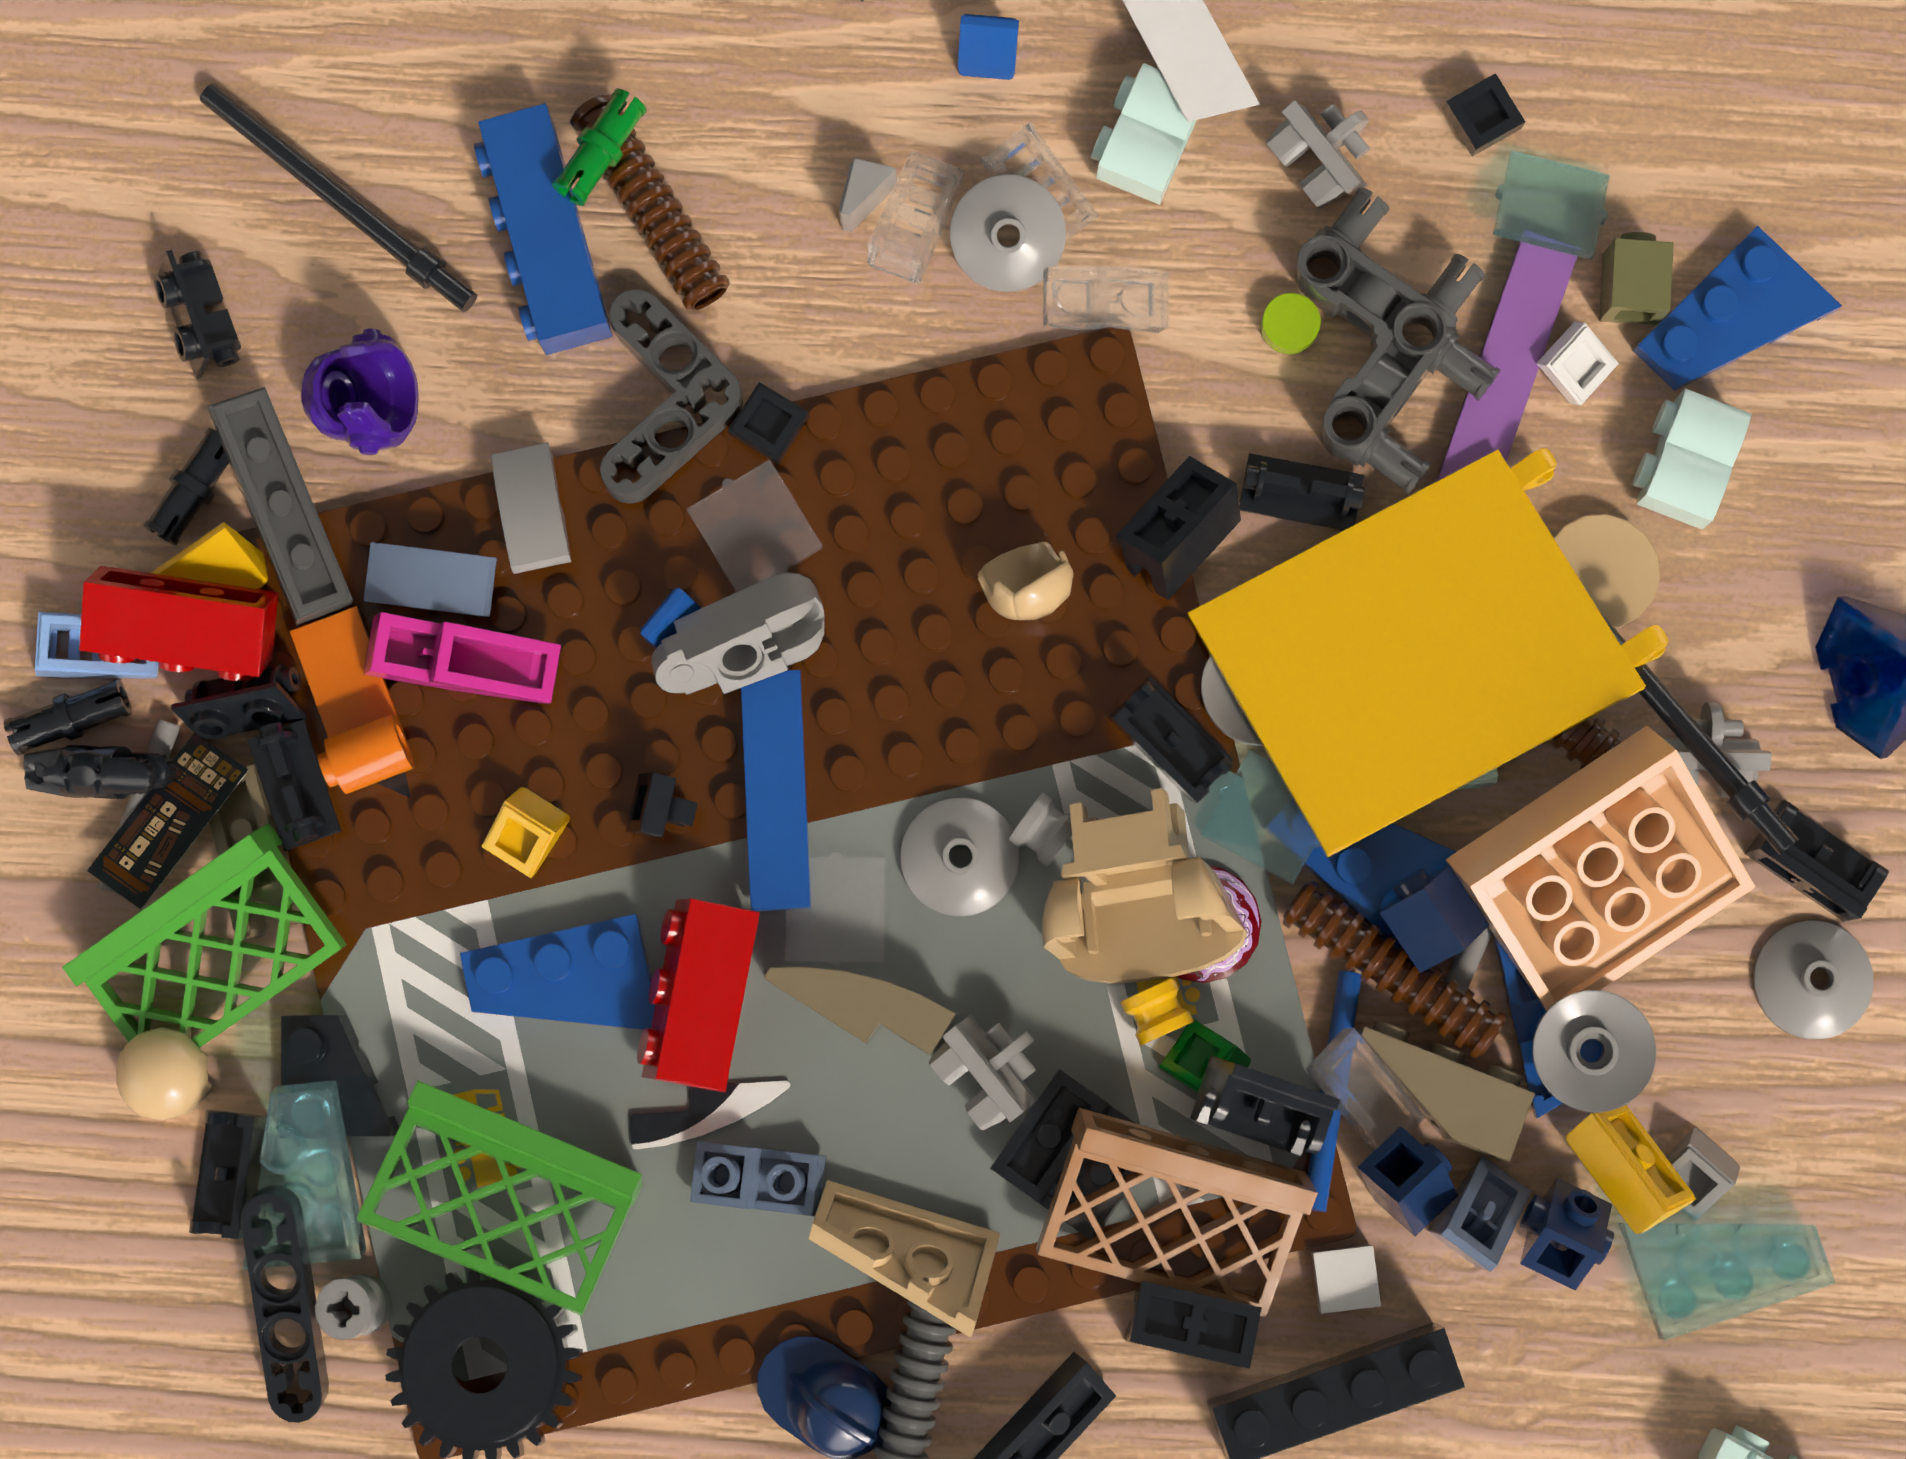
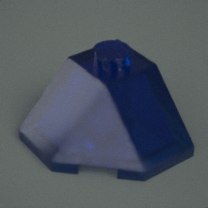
M1839 596L1815 646L1820 669L1829 670L1837 703L1830 704L1835 727L1879 759L1887 758L1906 740V614L1848 596Z

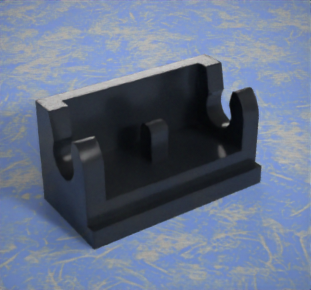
M1189 456L1116 535L1117 543L1122 546L1125 565L1129 572L1136 577L1143 568L1146 569L1152 577L1151 583L1155 592L1169 600L1241 521L1236 482Z
M1148 676L1107 717L1191 802L1199 803L1209 793V787L1222 774L1228 773L1233 767L1231 763L1233 759L1151 676Z
M1786 800L1780 801L1774 812L1799 840L1779 855L1759 832L1745 852V855L1843 922L1862 918L1868 909L1867 906L1885 881L1889 870L1881 864L1869 860L1800 813L1799 809Z
M1211 1055L1190 1119L1299 1156L1302 1155L1303 1150L1316 1155L1324 1143L1334 1110L1337 1111L1341 1099Z
M219 1110L205 1111L204 1123H206L193 1219L190 1220L189 1233L219 1234L222 1238L231 1239L243 1238L241 1212L250 1198L260 1190L270 1116Z
M1141 1281L1140 1287H1137L1135 1292V1306L1132 1320L1128 1324L1125 1342L1250 1369L1262 1307Z

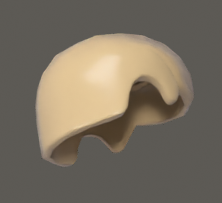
M1039 542L1018 547L986 563L979 571L978 579L991 607L1001 616L1012 620H1037L1052 614L1070 596L1074 573L1065 552H1058L1059 558L1048 542Z
M164 1027L142 1032L129 1041L119 1054L116 1067V1084L120 1096L127 1107L141 1117L165 1121L194 1111L210 1093L212 1085L208 1082V1055L201 1051L186 1033Z

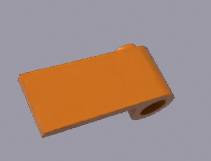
M355 606L290 631L328 736L327 739H324L326 751L317 754V758L329 787L339 785L342 791L348 794L414 769L412 753L385 679L363 675L369 635L359 608Z

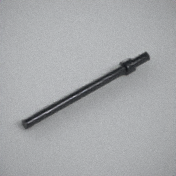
M212 83L204 89L200 96L201 103L406 266V275L424 289L431 286L462 312H466L472 307L478 295L445 269L446 261L428 247L420 249L216 84Z
M1601 613L1620 645L1625 643L1626 640ZM1646 664L1636 667V671L1646 685L1645 689L1640 691L1639 694L1730 797L1726 803L1741 821L1749 819L1779 855L1794 845L1799 839L1767 804L1771 798L1755 780L1750 783Z

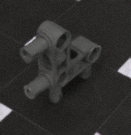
M1360 187L1355 197L1332 227L1325 226L1323 229L1318 230L1315 236L1302 246L1297 259L1295 280L1299 290L1319 309L1332 318L1339 315L1371 338L1370 345L1373 346L1371 356L1354 378H1346L1336 391L1323 418L1321 440L1324 448L1332 456L1339 459H1347L1356 466L1361 465L1365 467L1369 464L1405 489L1406 493L1410 494L1417 486L1419 479L1423 478L1431 463L1427 460L1424 461L1390 437L1388 434L1391 429L1388 426L1429 372L1434 374L1436 371H1439L1479 401L1501 370L1493 367L1459 343L1460 336L1456 333L1457 330L1455 329L1456 322L1458 321L1455 314L1476 285L1485 277L1482 269L1473 263L1460 281H1456L1465 270L1469 259L1460 254H1454L1451 262L1428 293L1417 292L1362 253L1361 245L1390 209L1386 202L1377 196L1368 210L1362 214L1371 203L1370 198L1373 192ZM1316 258H1327L1336 264L1338 273L1328 279H1318L1308 271L1307 264ZM1411 324H1421L1431 331L1433 341L1423 347L1413 346L1404 339L1402 330ZM1343 416H1352L1362 423L1364 434L1353 441L1344 440L1335 434L1332 427L1333 422Z

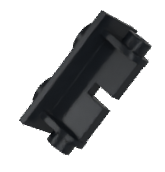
M169 250L165 253L159 273L154 276L155 290L161 306L164 309L171 308L177 327L173 329V337L177 353L183 362L190 361L195 378L198 379L202 378L210 360H215L218 367H226L238 362L240 358L237 351L241 349V344L228 309L206 314L204 306L222 303L223 295L211 261L204 259L200 251H193L182 255L179 258L180 264H177L172 250Z
M1249 453L1239 508L1243 512L1346 530L1355 525L1357 512L1362 506L1365 487L1362 486L1364 475Z
M277 664L266 668L260 677H253L247 680L244 689H242L243 681H231L223 678L197 681L192 689H188L185 692L184 702L175 703L171 706V710L196 735L204 740L222 739L228 735L257 730L265 725L276 722L286 724L305 720L307 716L292 699L293 691H298L301 687L300 674L296 668H288L284 664Z
M303 719L283 726L282 722H276L259 728L260 735L249 738L247 741L279 837L283 842L284 851L342 832L305 720Z

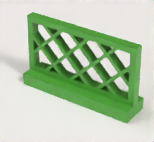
M268 823L247 835L62 968L76 987L85 982L128 1042L138 1034L150 1031L151 1019L179 1024V1032L186 1033L189 1038L191 1037L192 1027L204 1029L191 1039L200 1048L344 948L347 944L278 850L277 846L283 842ZM268 867L283 886L281 907L251 902L254 877ZM241 887L239 899L227 897ZM293 902L300 911L292 910ZM218 906L238 910L234 940L204 934L208 909ZM249 913L279 918L275 948L245 943ZM194 920L193 932L180 930ZM290 921L310 924L325 946L312 955L286 951ZM171 939L191 943L187 973L158 967L161 943L164 940ZM203 946L232 951L228 981L199 975ZM148 952L146 965L135 963L136 960ZM244 954L273 959L271 981L268 986L262 988L240 983ZM285 962L298 964L283 974ZM119 972L145 976L141 1005L123 1002L108 983V980ZM156 979L186 984L182 1013L153 1008ZM197 987L227 992L222 1018L214 1020L193 1016ZM238 995L250 997L236 1007ZM133 1016L139 1017V1023L135 1020Z
M417 1081L407 1102L409 1108L356 1218L357 1221L583 1316L631 1206H634L643 1186L642 1174L421 1081ZM416 1126L441 1137L447 1156L413 1170L406 1148ZM449 1140L468 1148L453 1153ZM481 1153L496 1159L503 1180L469 1193L458 1163ZM402 1159L406 1173L393 1177ZM504 1163L524 1172L509 1177ZM451 1166L462 1196L428 1209L417 1179ZM535 1177L551 1182L559 1203L525 1217L513 1186ZM408 1182L411 1183L421 1213L398 1222L376 1214L386 1191ZM560 1186L580 1195L565 1201ZM507 1189L518 1220L484 1233L472 1202ZM592 1200L615 1209L604 1232L580 1240L569 1209ZM466 1205L477 1236L454 1246L440 1241L432 1218ZM563 1212L574 1244L540 1257L528 1226ZM425 1222L430 1236L410 1227ZM522 1229L534 1260L512 1269H506L495 1264L487 1242ZM599 1244L590 1264L584 1249ZM481 1245L486 1260L466 1251ZM578 1252L586 1275L575 1298L551 1287L544 1266ZM537 1269L542 1283L525 1277L522 1274Z

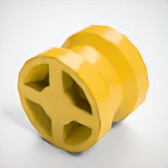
M1174 977L1120 1002L1124 1012L1133 1016L1138 1026L1135 1036L1140 1046L1194 1022L1190 1010L1182 1008L1176 997L1179 987Z

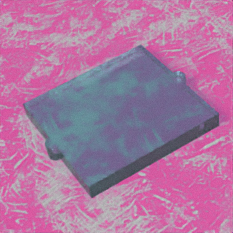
M1511 151L1504 183L1498 186L1495 197L1500 202L1493 235L1592 260L1595 254L1600 225H1603L1608 217L1607 211L1603 208L1610 175Z
M1249 750L1229 787L1225 786L1220 789L1219 793L1222 799L1201 835L1293 885L1313 848L1321 846L1272 761Z

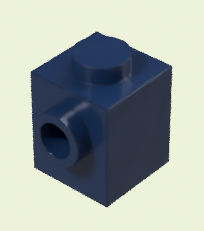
M1450 865L1430 876L1422 868L1398 882L1392 888L1397 897L1380 912L1420 973L1464 951L1489 926V923Z
M1401 1126L1357 1167L1375 1202L1415 1237L1458 1197L1448 1175L1453 1169L1448 1159L1431 1143L1427 1142L1425 1145H1422Z

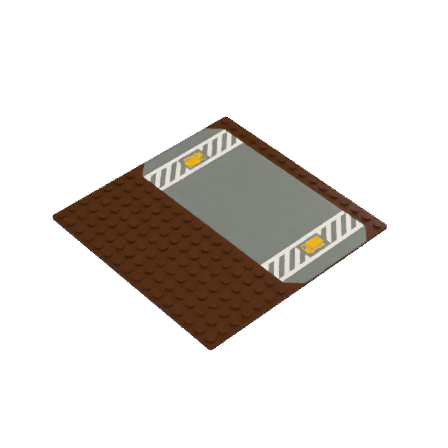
M1116 325L792 401L808 411L810 417L779 465L730 436L728 429L733 423L731 422L651 495L636 503H623L611 497L601 478L600 466L602 459L617 443L554 457L559 499L565 516L571 562L513 574L503 532L493 472L317 513L353 598V603L351 606L296 625L257 529L252 528L237 532L264 553L268 580L259 589L278 592L273 660L267 668L277 664H284L288 668L294 667L298 670L301 677V687L298 691H293L292 699L307 714L305 722L316 755L326 751L324 739H327L328 736L290 631L357 606L369 638L373 617L380 612L439 624L449 622L561 645L550 704L473 694L385 679L414 761L415 768L406 771L411 798L378 783L345 794L339 785L330 788L326 782L342 832L288 850L292 869L347 944L313 969L323 1015L348 1016L359 1040V1052L365 1060L369 1061L378 1080L374 1087L388 1117L394 1116L400 1127L409 1108L407 1103L417 1081H421L642 1174L643 1186L634 1206H631L583 1316L565 1310L558 1318L561 1326L568 1324L577 1325L578 1331L566 1338L568 1348L576 1347L583 1349V1356L569 1360V1370L577 1371L583 1374L582 1381L567 1383L565 1392L571 1394L576 1399L575 1405H558L555 1410L563 1420V1425L560 1428H553L544 1424L541 1427L544 1435L758 1383V1372L765 1356L780 1342L796 1336L819 1337L836 1345L854 1359L903 1347L898 1338L900 1332L907 1330V1326L902 1321L903 1315L911 1312V1307L907 1305V1299L809 1240L815 1216L690 1202L697 1141L824 1155L826 1159L821 1197L826 1182L829 1180L1001 1233L974 1330L1135 1291L1137 1287H1140L1141 1283L1037 1254L1036 1246L1049 1210L990 1169L1034 1104L1012 1122L1005 1118L1003 1121L985 1130L979 1129L968 1115L964 1106L983 1090L974 1076L968 1070L954 1083L947 1085L929 1065V1060L941 1045L946 1042L943 1038L932 1055L929 1056L880 1025L867 1045L766 981L763 977L769 968L811 967L840 970L890 982L921 994L956 1013V1017L946 1033L970 1015L973 1016L985 1033L1000 1023L1013 1041L1028 1031L1035 1041L1022 1050V1052L1036 1071L1023 1081L1038 1099L1060 1069L1136 1124L1308 1173L1310 1153L1304 1150L1302 1155L1299 1156L1190 1119L1197 1094L1159 1068V1065L1187 1025L1144 1045H1139L1135 1036L1138 1026L1133 1016L1124 1012L1120 1002L1173 977L1119 984L1086 981L1067 972L1061 961L1043 947L1042 918L1045 903L1053 881L1064 879L1061 877L1063 864L1074 862L1072 836L1048 868L1037 860L1036 852L1027 845L1018 847V871L1009 891L991 908L970 916H950L930 909L912 893L902 873L900 860L901 846L909 825L925 808L944 799L960 797L986 803L996 809L1007 820L1014 832L1042 792L1053 799L1054 808L1063 814L1070 813L1069 804L1081 802L1087 808L1088 818L1097 817L1100 820L1152 811L1151 790L1163 788L1168 793L1169 804L1177 803L1185 811L1189 858L1200 856L1208 866L1223 868L1243 880L1257 900L1262 921L1258 946L1247 964L1228 978L1209 983H1198L1174 977L1179 987L1176 997L1181 1007L1190 1010L1194 1019L1238 1046L1249 1056L1251 1063L1248 1068L1320 1092L1321 1083L1234 739L1225 735L1215 726L1208 716L1202 701V675L1211 655L1188 617V612L1200 606L1193 576L1191 575L1177 592L1167 600L1155 592L1151 583L1152 577L1146 569L1143 568L1136 577L1129 572L1125 565L1122 546L1116 541L1118 532L1168 479L1132 334L1126 326ZM699 423V424H697V426L700 427V426H702L704 423ZM687 427L657 433L656 441L662 447L676 448L687 439L688 429ZM646 443L640 446L645 459L650 456L655 466L660 463L659 460L654 458ZM641 463L632 469L628 468L625 464L618 467L619 482L624 479H628L632 483L637 482L640 479L637 468ZM1039 542H1048L1059 558L1058 552L1064 551L1074 573L1070 596L1052 614L1037 620H1012L1001 616L991 607L978 579V573L986 563L1018 547ZM370 543L497 558L490 617L364 601ZM783 573L800 574L809 578L816 586L825 615L824 636L818 650L807 659L787 666L788 670L801 671L812 909L755 911L759 912L760 915L727 1084L789 1081L790 1088L772 1102L739 1121L703 1136L666 1146L633 1149L631 1145V1115L687 1111L690 1108V1086L641 1077L644 1065L637 1062V1050L643 1030L472 1012L460 953L637 914L652 979L657 968L663 969L667 945L661 944V927L667 910L675 908L676 900L692 898L751 911L741 688L724 694L717 683L688 695L685 692L670 693L662 690L656 682L651 665V657L655 649L645 641L640 634V629L674 588L677 590L679 587L696 604L704 608L771 576ZM1148 676H1151L1233 759L1231 762L1233 767L1225 775L1222 774L1209 787V793L1199 803L1189 801L1107 718ZM654 772L676 778L672 797L698 803L693 826L685 825V827L666 823L663 837H645L626 832L639 774ZM521 787L529 789L570 816L564 831L532 878L481 847L504 801ZM956 845L950 849L949 861L953 866L964 868L970 864L972 853L968 847ZM1085 876L1079 877L1081 894L1084 882L1089 881ZM304 923L310 955L325 946V944L312 926ZM416 1126L406 1148L413 1170L447 1156L439 1135ZM349 1136L363 1203L395 1136ZM449 1140L453 1153L468 1148ZM1337 1146L1326 1212L1311 1211L1310 1215L1303 1213L1289 1253L1351 1238L1356 1232L1357 1225ZM481 1153L458 1163L469 1193L503 1180L496 1159ZM402 1159L393 1177L406 1173ZM504 1163L509 1177L524 1172ZM451 1166L417 1179L428 1209L462 1196ZM535 1177L513 1186L525 1217L559 1203L551 1182L542 1178ZM1150 1177L1130 1188L1142 1212L1174 1196L1167 1181L1155 1177ZM410 1182L386 1191L376 1211V1214L395 1222L421 1213ZM1176 1184L1180 1193L1190 1188ZM560 1186L565 1201L580 1195ZM507 1189L472 1202L484 1233L518 1220ZM1208 1193L1187 1204L1199 1228L1231 1212L1224 1197ZM1126 1197L1122 1199L1102 1228L1104 1232L1136 1216ZM594 1200L569 1209L580 1240L604 1232L615 1209ZM1233 1200L1236 1208H1239L1247 1204L1244 1202ZM466 1205L432 1218L439 1240L454 1246L477 1236ZM1181 1208L1149 1223L1161 1248L1193 1232ZM1265 1209L1243 1221L1256 1244L1279 1232L1285 1214ZM563 1212L528 1226L540 1257L574 1244ZM425 1222L410 1227L430 1236ZM1063 1222L1055 1241L1076 1247L1090 1239L1066 1222ZM1238 1224L1205 1240L1217 1263L1249 1248ZM369 1226L379 1278L385 1284L390 1294L391 1310L388 1320L394 1347H402L405 1338L399 1336L393 1331L395 1324L411 1325L415 1319L406 1309L408 1303L415 1302L423 1306L429 1303L423 1289L427 1285H435L442 1292L448 1290L445 1275L448 1273H457L462 1282L467 1283L469 1268ZM1142 1228L1111 1243L1118 1259L1132 1263L1154 1252ZM522 1229L487 1242L495 1264L506 1269H512L534 1260ZM599 1244L584 1249L590 1264ZM1200 1244L1168 1259L1175 1275L1186 1278L1192 1277L1211 1267ZM481 1245L466 1251L486 1260ZM1104 1247L1095 1251L1096 1253L1107 1255ZM578 1252L544 1266L551 1287L575 1298L586 1275ZM1271 1252L1263 1255V1259L1269 1258ZM1161 1263L1152 1267L1157 1270L1165 1271ZM537 1269L525 1273L529 1275L530 1279L542 1283ZM484 1275L485 1280L490 1281V1277ZM544 1301V1303H545L548 1307H549L550 1305H553V1304L550 1303V1302ZM486 1337L472 1338L463 1343L457 1350L453 1360V1372L456 1380L464 1389L472 1393H486L495 1389L502 1382L507 1371V1358L504 1350L497 1342ZM407 1404L408 1413H410L411 1410L409 1409ZM421 1424L413 1426L412 1432L418 1457L420 1459H444L439 1456L442 1441L437 1438L431 1444L422 1446L418 1441L425 1428ZM457 1448L451 1457L462 1455L463 1449Z

